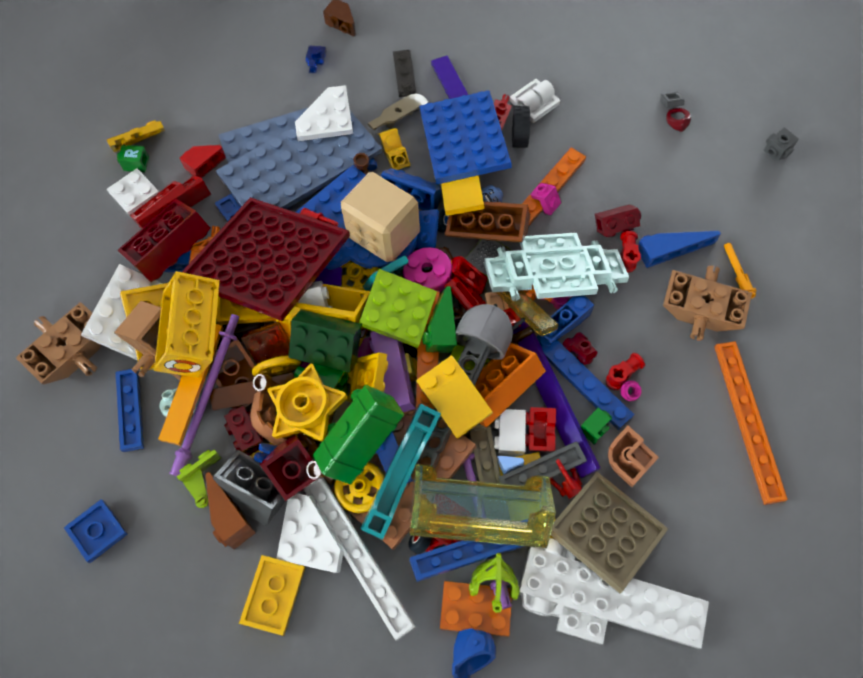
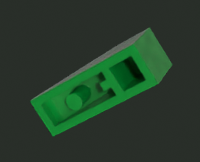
M446 286L440 294L423 333L422 341L426 345V352L450 353L457 346L451 286Z

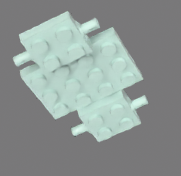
M577 233L525 236L523 242H519L522 250L505 251V247L502 246V249L501 247L497 249L498 257L485 258L484 262L492 293L509 291L513 301L520 299L518 291L532 290V285L534 286L537 299L595 295L598 291L597 285L606 284L610 293H616L618 288L615 283H626L629 279L618 249H602L597 240L596 242L595 240L592 241L590 246H582Z

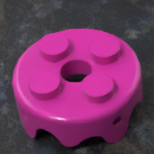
M429 247L414 251L407 257L409 260L408 264L403 268L405 279L439 291V294L445 288L444 286L453 279L450 258L437 248ZM425 267L433 268L429 273L422 271Z

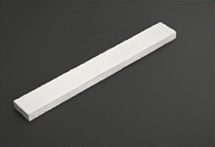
M324 477L315 480L305 487L304 491L306 494L314 497L320 513L325 516L330 524L337 542H340L344 548V557L395 641L399 640L416 628V625L344 509L337 501Z

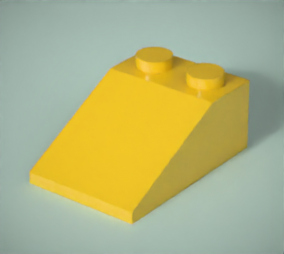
M452 355L416 380L436 411L441 413L440 416L457 439L493 414Z

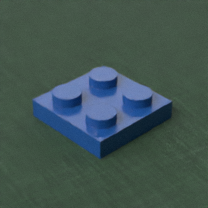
M102 499L63 527L88 563L93 562L128 535L109 506Z

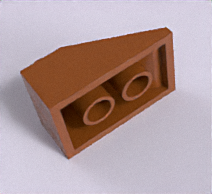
M238 338L229 344L215 382L218 387L254 379L252 369L255 365ZM216 351L213 356V361L211 362L210 368L208 370L209 373L211 371L212 365L214 363L218 351ZM252 403L232 407V409L236 407L240 408L242 406L246 408Z
M208 472L205 476L211 524L215 528L212 533L225 547L229 545L232 549H236L256 532L229 495L213 480V475Z

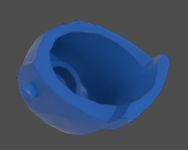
M473 628L459 631L453 650V677L470 678V675L483 669L496 658V646L491 634Z

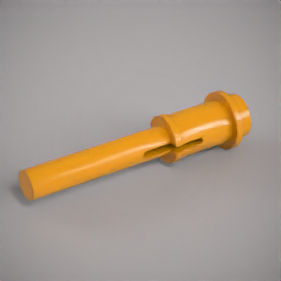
M726 243L724 249L737 276L735 280L741 290L752 292L751 299L756 296L757 290L753 288L748 274L744 273L732 244Z

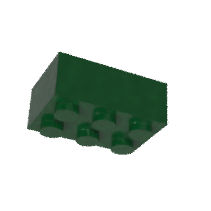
M301 309L291 322L289 358L350 373L358 361L362 324Z

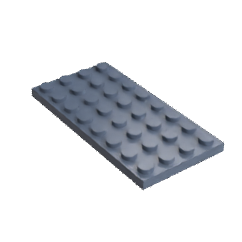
M350 111L353 134L298 141L296 126L217 169L216 172L241 207L251 197L287 209L334 181L349 167L354 165V156L356 154L365 153L369 160L382 153V148Z

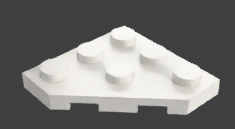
M346 85L328 87L295 121L298 141L353 134Z
M300 493L295 494L287 501L276 559L340 573L344 548L340 542H337L330 524L316 506L317 502L314 497Z

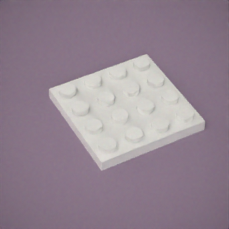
M119 264L81 336L137 360L135 348L114 334L116 329L126 319L120 292L162 283L156 280L151 283L143 274Z

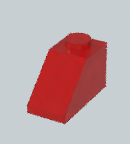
M220 145L193 146L179 158L184 168L190 174L203 178L226 159V156Z

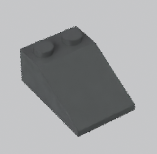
M237 450L213 476V480L246 515L267 526L286 501L260 466L261 462H256L254 458Z

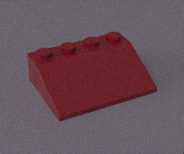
M175 198L117 251L152 283L154 280L159 279L168 267L176 264L178 258L183 253L189 252L194 243L203 239L211 227L196 210Z

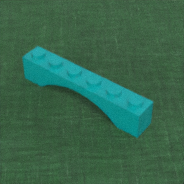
M423 404L417 406L361 526V530L383 540L412 471L441 413Z

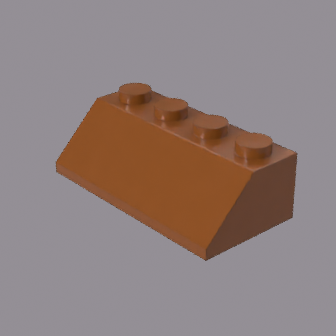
M483 201L485 209L448 215L445 236L523 242L528 232L531 214L528 204Z

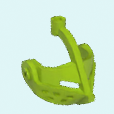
M496 553L494 558L488 559L476 567L469 583L470 596L478 595L479 585L483 581L496 580L495 599L492 601V608L496 613L501 612V580L511 584L510 598L517 600L519 596L518 580L513 569L501 558V553Z

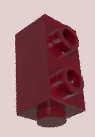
M628 204L596 213L597 232L605 237H613L618 232L633 231L634 228L640 227L641 212L638 207Z
M244 406L236 407L224 416L227 421L224 426L229 435H234L236 441L233 444L236 450H240L250 456L259 450V445L263 443L262 441L265 438L252 426L251 410L247 412Z

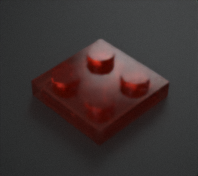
M279 321L245 333L241 338L257 364L271 358L289 355L290 339Z

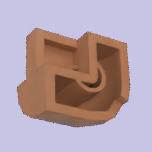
M257 391L254 395L250 413L251 424L262 437L273 445L279 446L289 436L275 439L272 436L277 416L276 406L267 391Z
M627 426L611 443L608 451V460L614 472L630 487H633L659 457L643 443L644 439Z

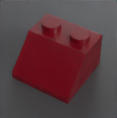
M293 435L277 446L260 464L285 501L317 480L311 479L307 475V465L313 459L296 435Z

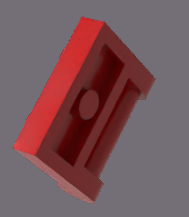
M457 276L444 286L445 288L446 286H451V293L466 311L474 306L486 304L476 291Z

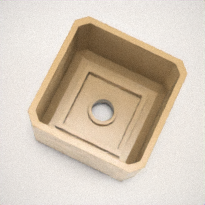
M369 172L341 201L345 228L349 230L350 234L349 238L385 262L394 261L420 232L417 200L374 172Z

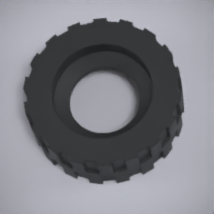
M514 106L512 147L527 148L530 136V107Z

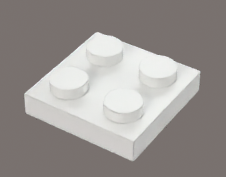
M138 168L107 188L108 193L129 216L159 193Z

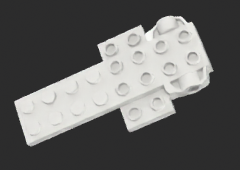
M553 538L537 542L535 547L528 549L519 584L522 606L537 615L558 617L556 631L602 645L607 622L610 621L693 648H702L709 601L632 578L624 591L619 594Z

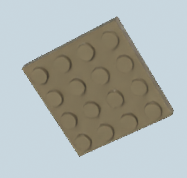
M596 472L546 532L621 594L667 532L668 528L600 473Z

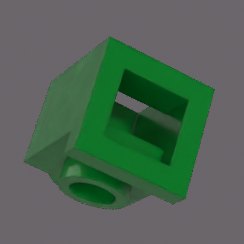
M597 408L581 425L585 437L593 445L609 430L608 424L612 420V416L607 411Z

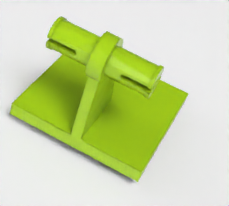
M215 450L205 451L198 457L199 461L193 465L191 463L180 469L179 472L181 474L176 476L178 480L183 482L195 499L196 506L199 508H205L209 504L202 472L222 458Z

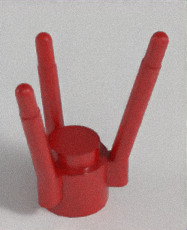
M557 459L556 463L566 479L561 483L563 488L553 478L548 481L560 492L562 497L566 495L568 499H571L582 490L581 485L583 484L575 468L570 469L573 477H570L561 461Z

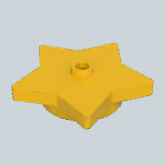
M309 364L297 378L290 380L284 385L267 389L277 411L272 436L275 439L303 433L322 442L327 435L329 416L348 398L347 394L325 386L315 366Z

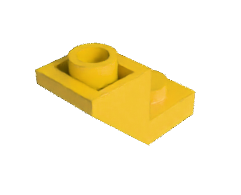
M397 128L378 133L383 151L391 168L399 170L411 166L406 148L401 144Z

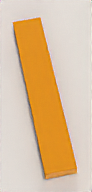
M218 324L215 327L213 356L221 337L219 331L223 332L224 329L222 325ZM210 365L198 378L182 375L158 440L174 445H182Z

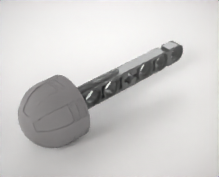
M481 304L469 309L461 318L455 331L456 341L460 345L465 346L457 363L474 386L487 358L503 359L513 336V329L508 315L499 307L490 304ZM467 362H475L474 369L469 371L464 369ZM441 416L415 465L424 474H429L435 470L441 457L439 454L444 451L452 433L448 426L446 428L438 427V423L442 419ZM433 438L440 439V445L436 448L429 446ZM426 457L430 458L431 465L428 468H421V460Z

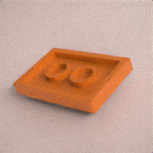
M444 581L440 630L462 631L473 628L485 631L491 635L509 637L511 607L503 609L498 613L494 612L492 601L495 599V595L490 586L479 585L478 595L470 596L469 584ZM507 588L509 597L511 588Z

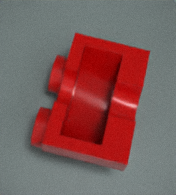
M530 407L529 412H526L525 425H528V434H525V446H528L529 450L555 451L556 408Z

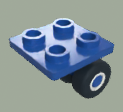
M445 209L419 211L420 232L418 233V240L414 250L436 247L437 231H446L448 216L445 214Z

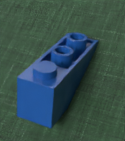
M585 295L574 296L538 326L536 330L549 343H552L586 320L591 315L594 304Z

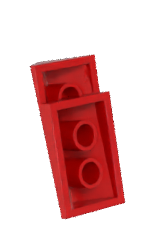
M193 175L183 184L173 181L130 216L143 228L174 199H178L187 206L192 207L210 196L211 193L204 180Z

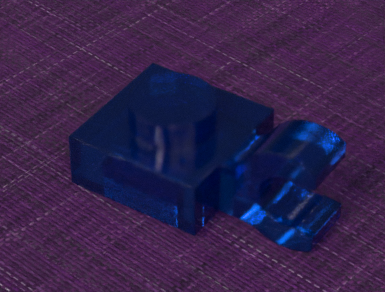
M309 45L305 58L306 63L310 67L309 73L316 74L318 64H324L326 47Z

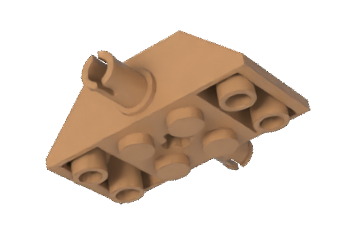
M713 265L707 267L705 279L672 270L663 306L677 320L693 324L690 337L695 339L697 335V341L704 339L705 328L717 332L744 329L752 292L717 283L720 269L716 266L715 271H713Z
M143 301L138 303L114 332V334L143 354L141 359L132 368V371L137 373L143 367L138 374L141 377H144L145 373L155 363L161 307ZM171 374L178 380L182 377V375Z
M79 302L54 325L46 317H39L43 324L36 319L34 326L43 334L15 358L42 385L68 378L78 368L86 376L92 375L88 367L93 372H96L97 366L89 358L100 349L101 344L81 336L92 312Z

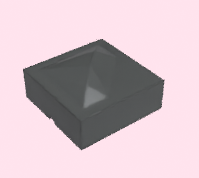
M679 92L662 94L660 101L666 108L683 106L685 99Z

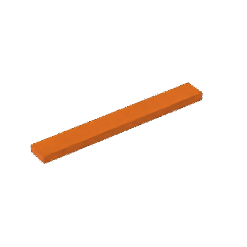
M733 341L716 344L714 348L763 503L767 505L785 502L788 499L737 343Z

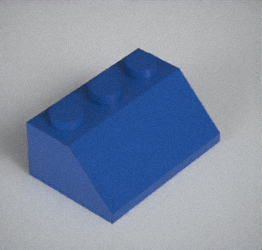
M393 168L381 173L382 178L412 195L418 202V209L423 211L437 210L443 198L442 187L439 184L436 185L435 182H429L419 176H412L402 170Z

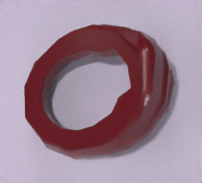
M674 108L666 114V121L673 129L683 132L690 124L691 115L686 109ZM681 112L685 116L677 120L672 118L671 114Z

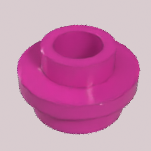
M629 380L623 383L621 386V396L625 400L635 401L640 397L642 390L637 382ZM629 387L632 388L631 394H628Z

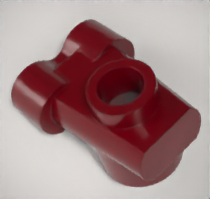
M581 332L576 333L573 338L565 339L563 342V346L569 352L573 351L577 354V359L583 365L592 363L593 358L598 354L597 350L591 345V342L588 341V338Z

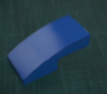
M232 194L215 202L216 207L226 222L241 208Z

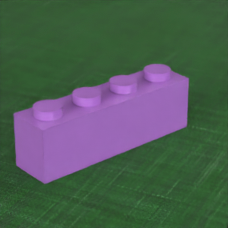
M370 332L372 340L369 343L372 352L387 354L388 368L384 373V393L391 395L395 399L403 413L416 409L403 343L377 332Z

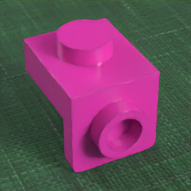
M540 183L530 194L531 198L540 200L543 211L547 215H552L561 204L557 189L553 185Z

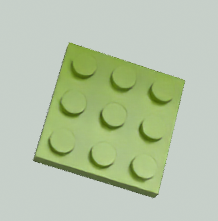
M379 269L359 323L362 324L363 328L418 348L437 291Z

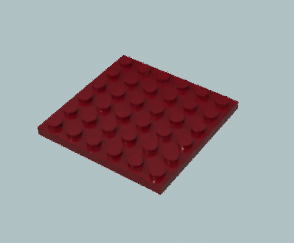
M250 197L182 273L220 280L219 297L283 321L347 241L350 234L349 230Z

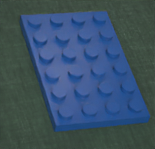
M490 90L419 106L436 185L512 168Z

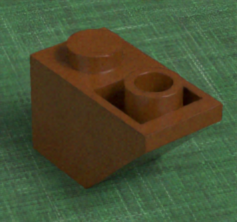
M332 0L323 11L325 24L345 34L355 36V25L349 4L340 0Z

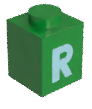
M122 145L120 152L117 154V161L123 171H133L138 168L140 172H146L149 156L144 146Z

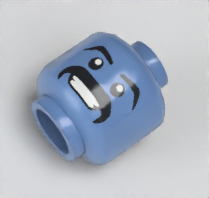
M487 185L481 189L483 201L502 203L503 193L500 188Z

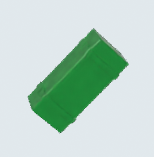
M364 385L362 389H356L351 393L352 403L337 423L328 425V435L313 454L324 476L352 484L405 415L391 395L368 385Z

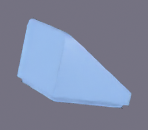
M497 456V462L503 475L524 466L523 458Z

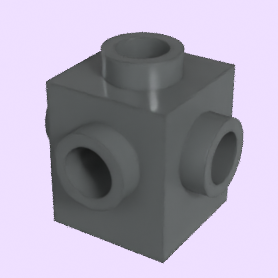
M784 127L777 134L773 133L768 137L764 151L778 162L783 157L787 158L794 151L793 148L799 138Z

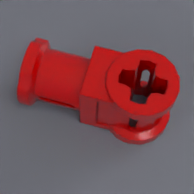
M626 231L620 235V240H622L621 259L627 273H631L636 269V263L641 258L638 245L636 244L638 234L634 231Z
M632 353L628 360H623L618 365L612 366L605 380L607 387L611 390L621 389L623 383L629 380L634 372L645 367L643 358L637 353Z

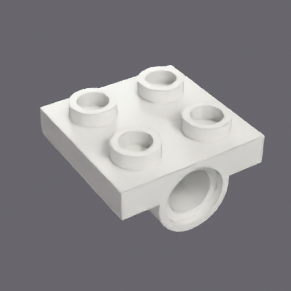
M535 79L511 95L509 99L514 106L530 107V121L532 123L560 105V99L554 95V88L547 80L540 82L538 79Z

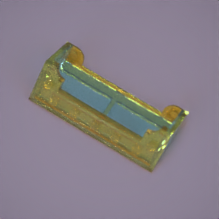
M416 464L410 520L411 536L548 547L556 514L549 477L532 476L527 479L525 486L437 478L435 468L429 465Z

